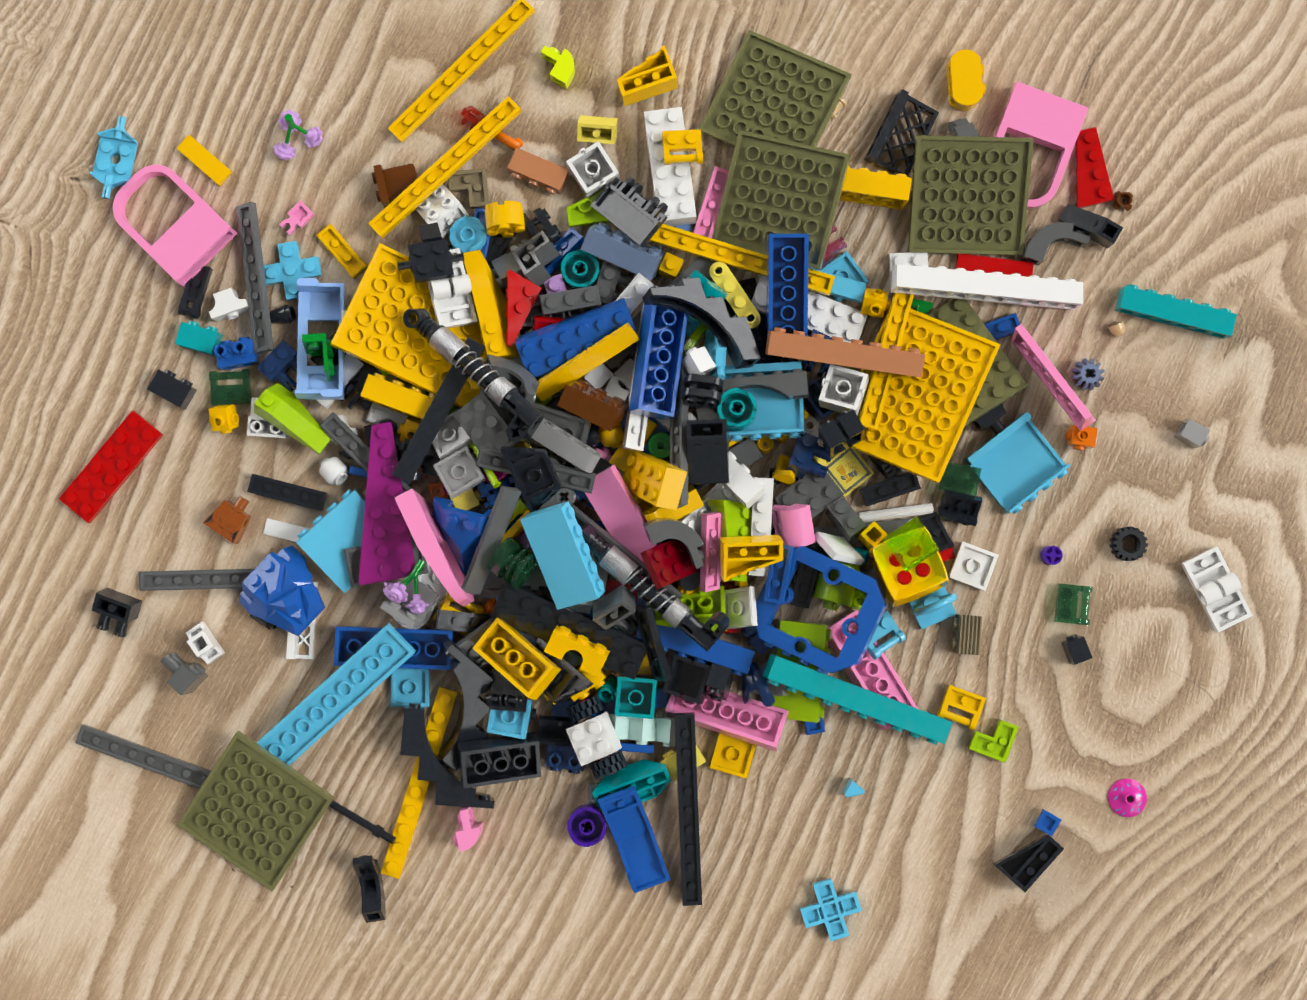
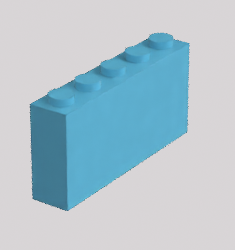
M569 501L530 512L520 519L557 610L598 599L605 592L604 583L598 575L596 563L591 558L589 546L585 543L582 529L576 521L574 509L570 506Z

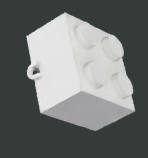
M599 141L586 149H580L577 155L566 161L567 168L586 198L603 190L616 177L619 179V172Z
M830 364L826 379L823 378L822 381L823 388L819 397L820 407L840 413L848 410V412L854 410L858 416L869 383L868 374Z

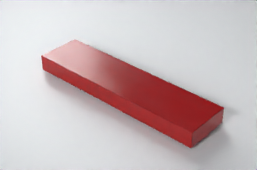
M957 254L956 268H964L966 271L983 270L984 273L1002 272L1004 275L1017 273L1025 277L1033 275V262Z

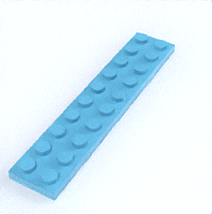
M388 623L256 743L286 764L291 765L408 660L416 650Z

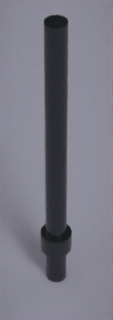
M334 800L329 807L369 830L373 836L381 837L392 845L397 838L386 832L382 826L374 825Z

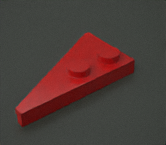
M509 269L506 272L507 346L510 348L515 342L541 287Z

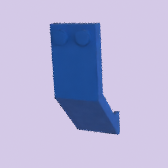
M635 785L598 799L601 810L617 844L633 892L637 893L671 880L653 828Z

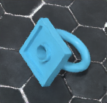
M945 586L931 594L909 602L920 629L956 615L952 602L957 599V595L955 593L948 594Z

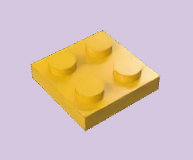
M719 733L709 768L747 779L756 745Z

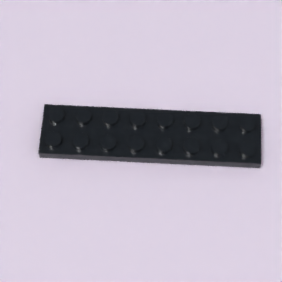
M506 580L491 614V617L495 619L500 618L507 624L547 642L556 626H565L572 633L583 635L594 644L604 645L610 652L603 666L633 680L647 653L643 640L614 627L605 630L594 622L593 618L569 607L557 610L553 600ZM569 650L570 652L582 657V655L578 651Z

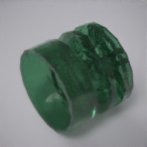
M508 537L493 553L488 564V571L498 578L504 577V582L507 584L511 583V586L517 590L530 579L538 562L534 552L529 548L523 549V545L512 537Z

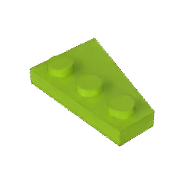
M602 190L589 198L566 207L569 228L593 225L595 223L599 224V222H610L591 206Z

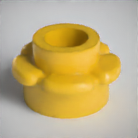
M761 436L760 440H756V446L762 453H769L774 448V441L769 439V436Z

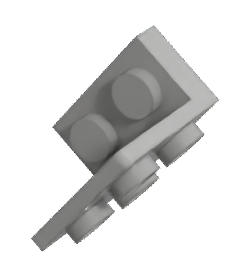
M412 579L406 586L405 591L408 593L406 602L398 604L388 600L384 601L380 608L409 628L414 629L421 626L439 594L418 580L421 600L429 604V606L425 607V611L422 613H411L410 609L406 608L405 605H408L413 600L414 579Z

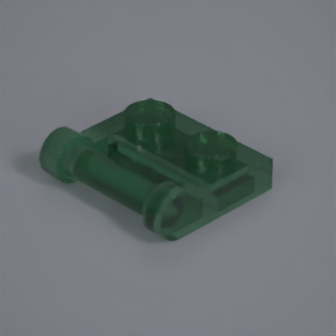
M242 369V371L209 372L211 405L251 404L249 369ZM242 379L243 384L218 385V380Z
M1058 584L1054 622L1090 625L1088 614L1090 593H1092L1093 587ZM1078 591L1082 592L1080 619L1076 618Z

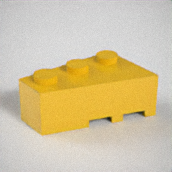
M665 45L653 56H648L642 64L633 67L617 79L618 90L624 106L678 88L677 76Z
M779 535L720 537V576L723 582L783 560V540Z

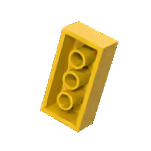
M848 166L840 200L903 210L909 201L912 178L900 173L890 175L886 171L870 172L867 168L851 169Z
M368 374L360 395L363 399L420 420L423 419L435 397L434 394L429 393V396H427L418 388L412 386L410 389L405 388L404 383L397 380H392V382L386 381L387 378L381 374Z
M631 450V454L627 459V469L623 475V480L634 495L656 507L677 510L687 471L652 454Z
M500 618L495 619L473 647L480 656L525 696L533 700L539 698L561 670L511 625Z

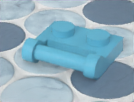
M888 610L884 612L867 648V651L874 660L881 657L883 652L896 643L906 640L905 634L898 628ZM891 631L893 637L877 648L873 645L875 641Z

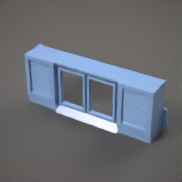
M299 278L297 280L299 296L296 398L305 400H344L345 352L338 351V366H334L335 376H331L332 382H328L324 366H307L308 354H306L302 342V335L308 334V321H339L340 325L342 310H345L344 283H319L315 278Z

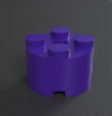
M591 804L580 805L574 809L567 823V830L572 841L582 847H590L599 843L603 839L607 828V821L602 810ZM590 822L592 827L585 829V825L582 823Z

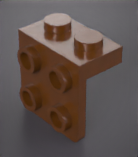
M381 164L373 166L372 178L374 184L378 185L379 190L376 191L377 200L384 207H387L417 179L413 164L383 169Z

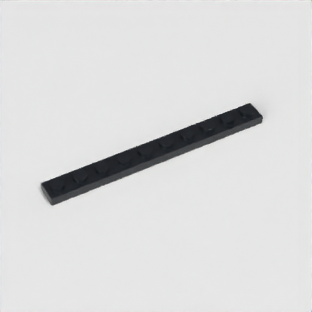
M694 712L674 713L682 905H702Z

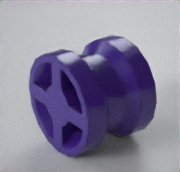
M1046 546L1040 552L1041 561L1047 565H1056L1060 563L1063 557L1061 549L1057 546Z

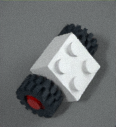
M598 695L586 698L566 708L571 723L585 718V721L567 728L566 731L580 765L583 766L595 761L590 764L595 780L628 766L622 751L616 752L622 746L607 711L594 717L591 716L604 709Z

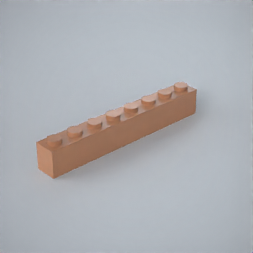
M774 327V331H768L765 354L922 377L925 354L920 353V349L908 348V351H902L901 346L889 345V348H882V343L870 342V346L862 345V340L851 339V343L843 342L844 338L832 336V339L829 340L824 339V335L816 333L809 337L805 336V332L796 330L793 331V334L785 333L786 329Z

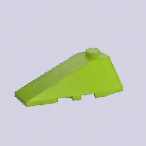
M278 383L265 389L254 403L255 414L319 455L331 441L294 393Z
M724 586L709 592H703L698 589L699 592L690 595L685 593L680 598V601L686 604L693 611V615L704 624L715 612L719 611L726 614ZM659 611L654 612L657 625L672 627L668 621L666 622L662 618V614ZM715 624L711 630L715 631L718 625Z

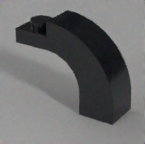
M372 855L353 858L352 865L358 876L361 888L362 915L365 922L386 920L383 880L377 859H374Z

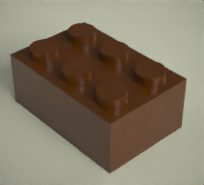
M579 379V381L576 380L566 384L557 406L601 428L612 431L620 426L629 405L625 404L623 399L616 396L613 398L607 395V391L601 388L594 389L590 387L589 382Z

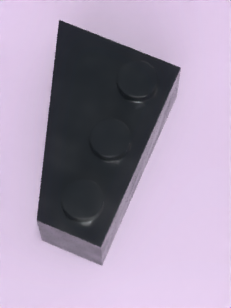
M1045 834L998 860L993 865L1026 893L1064 848L1050 835Z

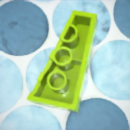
M708 500V507H711V512L721 513V537L750 536L752 506L747 509L741 502ZM747 574L738 575L730 578L728 581L746 582Z

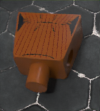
M239 496L234 504L225 500L203 523L231 543L239 544L251 519V515L244 511L250 501L242 496Z

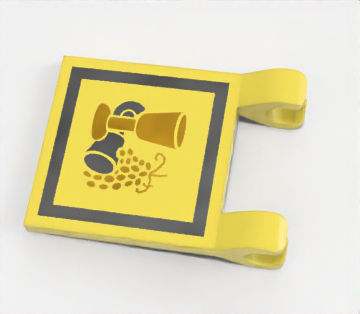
M844 445L846 450L834 456L830 462H826V460L816 456L813 457V460L818 464L829 467L827 473L844 493L843 496L846 497L871 477L874 472L855 449Z

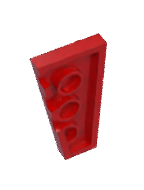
M1093 127L1081 130L1076 140V207L1086 208L1112 202L1115 199L1097 129Z

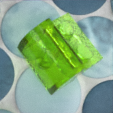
M917 516L883 537L905 572L940 550Z

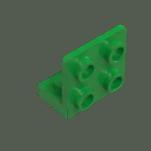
M326 333L303 334L302 342L306 354L320 356L323 353L325 375L327 381L332 382L331 376H335L333 360L330 358L334 357L333 346L330 345L331 339H327Z

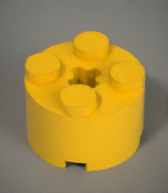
M504 201V204L498 205V202H493L485 206L487 235L502 234L503 237H513L515 232L525 231L523 206L520 202Z

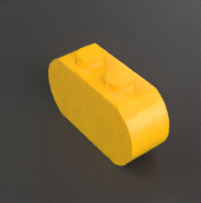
M964 49L956 52L947 64L949 103L959 111H969L976 107L986 91L985 83H982L984 65L981 64L980 56L972 50Z

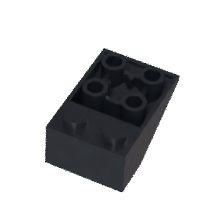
M727 419L687 421L689 484L729 483V425Z

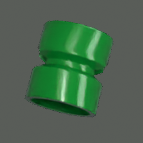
M658 431L653 434L649 441L651 454L658 458H665L670 455V434L668 432Z

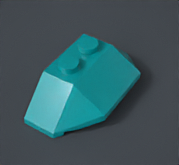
M643 759L605 776L593 790L592 794L598 808L601 809L598 799L635 785L641 802H645L658 797L672 780L665 764Z

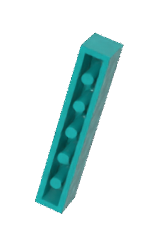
M1127 284V286L1125 285L1119 290L1114 311L1222 339L1229 338L1233 334L1237 314L1231 313L1230 309L1212 308L1211 304L1201 303L1200 305L1194 303V300L1186 298L1182 300L1176 299L1175 295L1157 294V291L1152 289L1141 290L1138 289V286Z

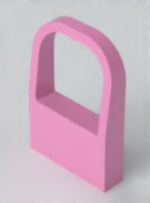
M1016 82L1011 90L994 137H1004L1005 132L1018 137L1034 138V143L1061 153L1046 194L1038 199H1028L1027 209H1033L1046 204L1056 194L1088 107Z
M150 165L139 170L121 187L113 202V214L117 223L183 287L237 234L173 170L163 165ZM164 176L172 179L194 201V204L151 245L128 222L125 215V207L128 199L148 179Z
M413 489L395 497L418 549L448 593L462 606L474 602L473 594L466 593L461 588L465 575L433 517L432 505Z

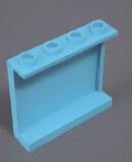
M801 362L754 364L750 368L735 369L734 365L725 366L724 373L725 379H731L734 375L752 377L753 373L771 375L773 371L791 373L793 369H802ZM762 388L743 389L750 392L755 398L757 404L756 417L747 429L729 431L731 441H740L742 437H750V440H760L761 436H769V439H779L781 435H789V438L801 437L800 434H805L803 398L789 400L772 390ZM734 407L733 412L740 413V409Z
M1028 411L1020 415L1006 426L1002 432L992 437L964 459L1006 514H1015L1023 508L1022 504L1024 502L1034 500L1038 496V491L1048 489L1053 485L1051 481L1056 477L1060 479L1068 473L1066 469L1071 466L1064 463L1030 420L1032 416Z
M356 488L353 491L347 490L341 496L343 499L338 504L334 502L326 509L328 513L324 517L319 515L312 522L313 527L309 530L306 528L297 535L299 539L296 542L344 593L351 588L344 549L362 546L365 500L360 496Z

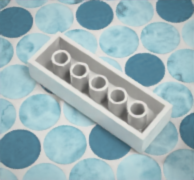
M682 107L645 111L644 122L654 197L659 198V205L664 202L668 206L664 214L668 218L663 224L672 227L696 224L697 216L689 162L664 165L662 131L685 130ZM688 151L670 152V155L688 154Z

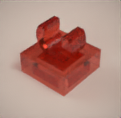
M472 105L468 106L461 113L464 117L461 124H467L469 120L471 122V130L486 115Z

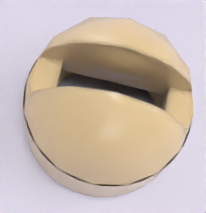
M1123 321L1108 326L1111 334L1114 336H1121L1126 330Z

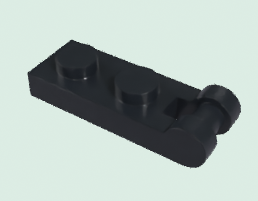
M203 266L202 270L194 278L186 282L178 308L179 315L186 316L187 314L191 315V318L199 319L201 306L213 270L211 267ZM189 302L193 303L192 308L188 307Z

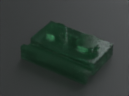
M948 463L938 484V489L976 496L981 468Z

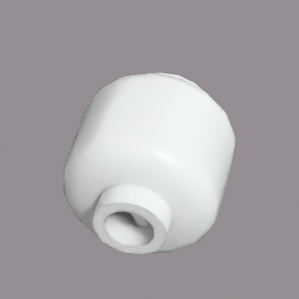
M327 457L321 462L319 473L328 484L340 485L348 477V468L338 457Z

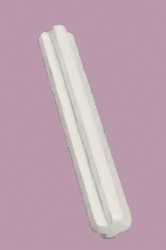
M930 503L859 512L858 516L863 522L932 514L934 509Z

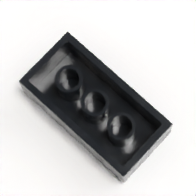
M535 732L527 733L526 739L502 736L458 743L460 778L463 788L541 777L539 740Z

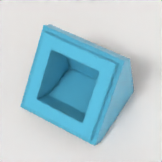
M849 779L843 790L845 797L865 793L864 789L852 779Z

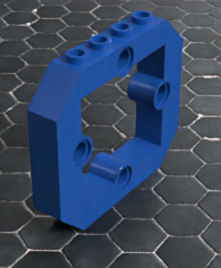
M805 546L794 549L784 605L791 603L794 598V592L789 585L800 562L823 572L825 582L830 585L839 586L844 582L868 594L856 619L848 618L843 622L842 632L847 636V639L839 656L835 657L813 646L809 639L794 637L771 625L780 604L763 601L766 579L756 600L758 624L756 629L760 639L765 641L764 645L775 649V646L782 649L781 653L792 658L795 655L799 657V662L810 666V664L817 666L816 670L825 675L828 672L836 673L859 665L887 607L878 581ZM837 570L839 577L837 580L832 581L830 573ZM851 623H856L858 626V630L854 634L849 632V625ZM801 641L805 644L803 652L797 650V644Z

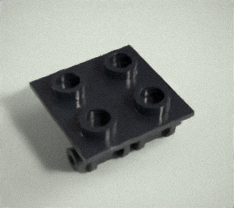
M493 670L491 693L485 697V702L489 703V709L526 712L528 697L500 672Z

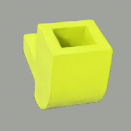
M544 45L541 50L542 58L554 65L549 74L550 80L567 89L575 75V65L571 53L564 49L562 54H560L556 48H548Z

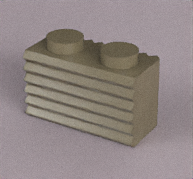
M956 614V618H953L952 621L955 637L951 638V649H954L953 652L958 654L980 655L982 616Z

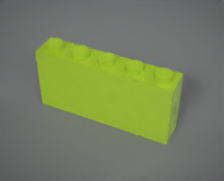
M788 619L780 620V630L794 637L807 638L813 646L830 654L827 644L828 641H831L832 629H829V624ZM802 641L797 644L799 652L805 650V644ZM778 648L777 656L814 670L817 669V666L813 664L807 666L799 662L800 658L795 655L791 658L782 654V649ZM787 689L788 695L786 696L773 695L775 703L772 706L787 710L789 712L787 719L818 723L820 718L824 717L825 707L822 706V699L815 696L813 700L803 696L804 692L800 690L794 693Z

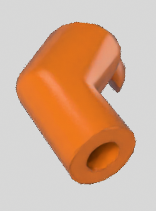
M501 131L495 136L496 140L515 151L516 147L520 149L523 146V141L520 138L513 139Z

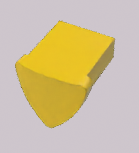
M781 454L778 457L772 477L780 482L792 485L795 481V474L791 470H785L789 457Z

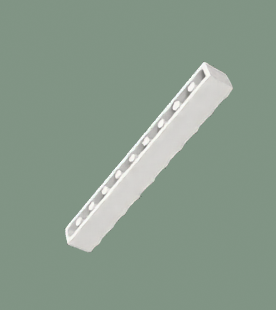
M899 263L892 270L891 293L1076 310L1083 305V282H1077L1075 279L1058 280L1056 277L1039 278L1037 275L1025 277L1017 273L1004 275L1002 272L984 273L983 270L966 271L964 268L953 270L947 269L944 266L932 268L924 264L912 266L909 263Z
M631 358L614 373V376L619 377L621 385H625L626 390L629 392L634 368V361ZM688 412L689 420H697L691 412ZM656 419L670 433V419ZM729 451V483L721 484L749 509L765 494L764 484L759 478H753L749 474L750 470L744 464H738L735 461L737 459L736 456Z

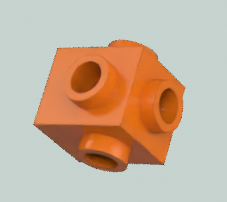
M1076 425L1070 426L1065 435V439L1068 440L1067 445L1073 446L1074 450L1084 451L1085 448H1094L1098 428L1087 426L1080 431Z

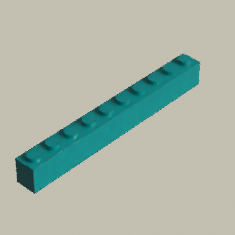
M774 654L770 655L763 676L768 679L767 682L775 686H779V683L786 685L785 689L796 693L797 690L804 692L803 696L813 700L815 696L819 697L824 704L832 706L835 703L839 705L838 709L850 713V710H854L859 717L867 719L870 716L875 718L874 722L885 726V723H889L894 730L902 732L905 729L909 731L908 735L920 739V736H924L927 738V742L935 745L938 742L945 744L953 723L945 718L830 675H825Z

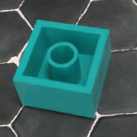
M618 675L615 716L654 719L657 680L646 677H635L633 680L629 677Z

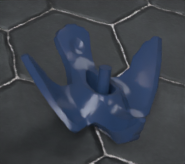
M753 662L750 665L751 675L743 676L742 696L744 704L749 701L750 693L753 690L760 694L764 706L770 707L775 703V698L768 689V679L763 676L767 665L760 670L758 665Z

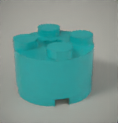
M578 249L568 253L561 263L563 280L569 288L578 289L597 284L600 268L594 255ZM583 267L584 273L578 274L577 269L580 270Z
M740 388L727 390L722 394L721 403L717 406L718 419H727L729 431L747 429L756 417L757 404L755 398L750 392ZM734 407L740 409V413L733 412Z

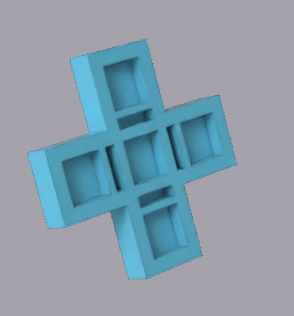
M297 241L277 244L280 263L264 265L266 286L284 283L286 300H297L299 296L297 280L299 278L322 277L320 258L317 256L300 259Z
M831 878L812 883L818 902L800 908L805 927L809 928L825 923L830 941L849 936L844 916L862 911L856 891L837 896Z

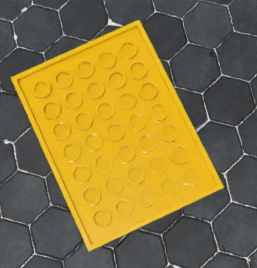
M379 243L330 345L436 395L452 365L428 345L426 338L420 335L414 328H408L403 321V315L406 310L424 308L429 312L430 318L437 322L427 282L415 283L410 269L398 271L397 262L409 261V257ZM478 322L476 324L448 328L463 342L469 337L483 345ZM483 349L480 357L483 358L485 363L486 355ZM470 377L466 380L454 402L455 405L461 408L480 393L481 387H477V383L474 380L470 381Z
M910 308L900 346L902 351H908V348L920 349V353L925 354L922 377L893 373L877 431L865 429L864 440L853 445L851 448L939 484L1001 344ZM887 315L876 336L875 343H880ZM861 369L860 372L868 374L870 380L872 370ZM863 398V401H862V404H861V407H860V410H859V413H858V418H859L860 413H861V409H862V406H863L864 398Z

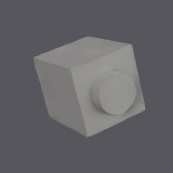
M1187 419L1182 422L1174 437L1192 448H1198L1206 444L1209 438L1207 435L1210 430L1191 419Z

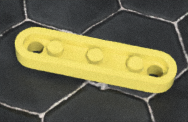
M723 262L712 264L710 276L715 284L728 294L725 299L738 317L748 318V316L753 315L755 317L752 322L748 321L750 329L757 328L761 323L760 314L728 266ZM721 268L723 271L721 274H716V269Z

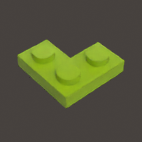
M999 719L993 737L974 730L968 749L1006 763L1019 727Z

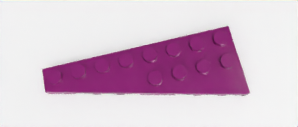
M391 422L372 425L359 585L406 578L415 567L410 530L395 500V497L403 493L401 479L392 475L398 465V458Z

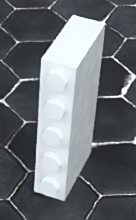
M759 478L764 484L765 494L752 505L750 536L771 535L774 478ZM769 566L749 571L747 576L767 577Z

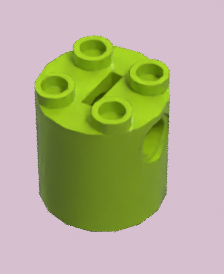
M843 562V565L860 572V565ZM820 571L813 597L824 600L823 608L838 611L839 604L851 607L856 588L844 582L839 586L830 585L825 582L823 572ZM832 571L830 573V579L832 581L838 579V571Z

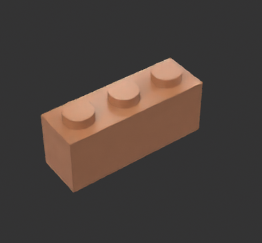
M517 147L507 167L512 178L517 180L522 178L528 181L529 185L536 188L541 186L552 195L556 193L562 194L570 175L569 169Z

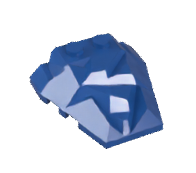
M292 545L283 548L278 554L274 552L269 553L242 582L243 591L240 593L239 603L247 612L296 636H299L325 609L318 588L313 584L312 573L307 569L305 557Z

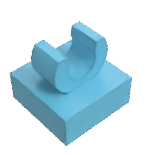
M688 317L687 324L689 326L686 328L685 334L689 337L695 331L701 334L706 327Z

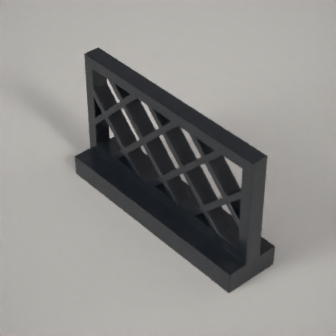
M901 89L896 93L864 160L869 163L873 162L895 175L900 173L908 177L914 165L915 152L913 155L907 156L904 146L913 144L915 150L916 140L912 129L921 127L923 135H928L939 112L909 96V92ZM907 101L914 104L916 112L907 114L905 108ZM926 111L932 114L930 121L923 123L921 113ZM917 114L919 125L911 127L908 117ZM905 118L907 128L899 131L897 122L899 119ZM909 131L911 141L903 144L900 133ZM897 135L899 145L891 147L889 138L890 136ZM901 148L903 158L895 160L892 150ZM888 151L891 162L884 163L879 160L881 154ZM905 161L906 170L904 173L898 170L897 162Z

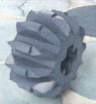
M1086 358L1082 359V363H1075L1076 368L1071 370L1076 374L1071 377L1072 380H1077L1074 384L1075 386L1081 384V390L1088 388L1089 391L1093 390L1094 387L1100 386L1099 381L1104 380V377L1100 374L1105 372L1104 369L1099 370L1101 363L1095 365V359L1088 361ZM1087 372H1090L1091 375H1089V377L1087 378L1085 374H1087Z

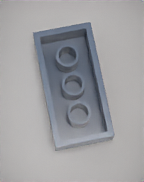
M603 222L595 223L588 229L581 250L635 274L641 273L649 280H652L657 275L666 254L661 252V248L654 245L651 247L645 245L642 248L634 240L627 237L621 230L609 229L610 226Z

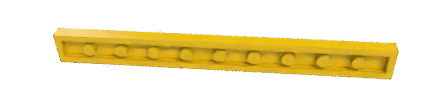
M517 0L388 127V130L403 143L535 13V9L526 0Z
M509 96L506 97L368 223L371 228L383 239L522 112L521 108Z
M662 224L649 240L767 277V255L666 224ZM808 268V290L829 296L835 276Z
M441 686L438 689L426 727L428 740L437 757L439 756L458 695L457 691ZM417 756L393 832V836L397 839L393 845L390 843L381 874L397 879L401 877L430 785V781L418 780L420 756Z

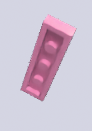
M714 167L693 233L712 238L729 170Z
M720 512L701 514V539L704 543L701 546V550L705 559L702 560L704 566L700 567V591L703 592L720 589Z

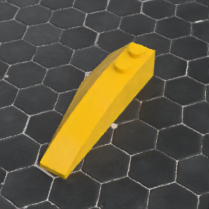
M481 250L463 253V263L466 274H468L471 281V296L483 346H485L486 358L488 354L508 360L520 357L515 342L512 347L509 348L507 346V299Z

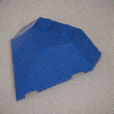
M434 497L433 517L462 572L466 576L492 509H488L484 514L454 508L453 500Z

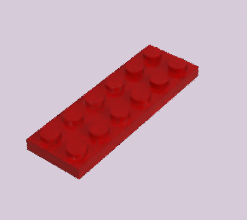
M132 410L60 496L59 500L87 523H91L164 434L136 411Z

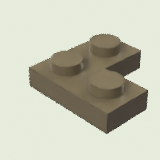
M486 168L456 171L448 179L450 192H469L471 209L485 208L489 204Z

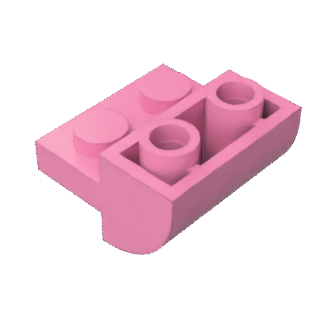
M810 505L772 506L775 535H779L782 538L783 544L798 548L816 542Z
M463 807L460 810V814L457 815L460 827L456 831V835L453 836L455 847L459 848V852L471 848L483 831V822L475 823L473 807Z

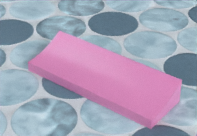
M1022 324L1016 327L1011 342L1077 428L1081 431L1096 421L1025 327Z
M612 465L596 474L592 494L585 492L586 496L609 534L644 562L641 553L662 543L658 542L652 545L649 542L643 524L647 521L616 466Z
M854 610L829 626V629H832V637L828 644L836 657L839 656L847 639V636L842 632V624L848 618L856 619L859 613L858 610ZM851 623L849 625V632L851 634L856 633L855 630L858 629L856 623ZM877 641L873 643L876 648L879 646ZM866 650L859 665L844 669L852 684L917 708L884 652L881 654V657L874 660ZM885 723V726L878 724L881 730L889 729L892 726L889 723Z
M729 692L727 701L722 700L721 702L710 699V696L706 693L703 704H697L682 697L671 695L665 710L666 715L674 718V713L694 712L695 725L775 752H777L789 713L787 710L775 706L766 707L762 702L750 698L744 704L743 696Z

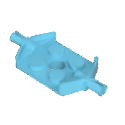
M118 116L115 128L98 132L100 140L93 172L90 171L89 173L103 184L101 197L104 199H110L111 189L124 185L131 178L138 142L126 133L124 127L127 118L123 116ZM115 155H120V162L113 164L112 158Z
M707 329L704 347L716 365L709 374L724 380L727 347H721L717 337Z

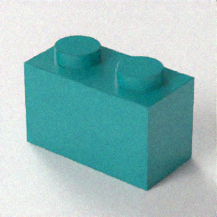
M188 321V324L181 322L175 341L176 345L216 356L214 354V346L220 345L223 335L218 332L217 328L207 326L205 329L199 327L200 324L193 321Z

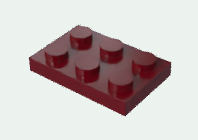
M672 539L641 553L656 589H660L698 571L693 566L685 545L677 539Z

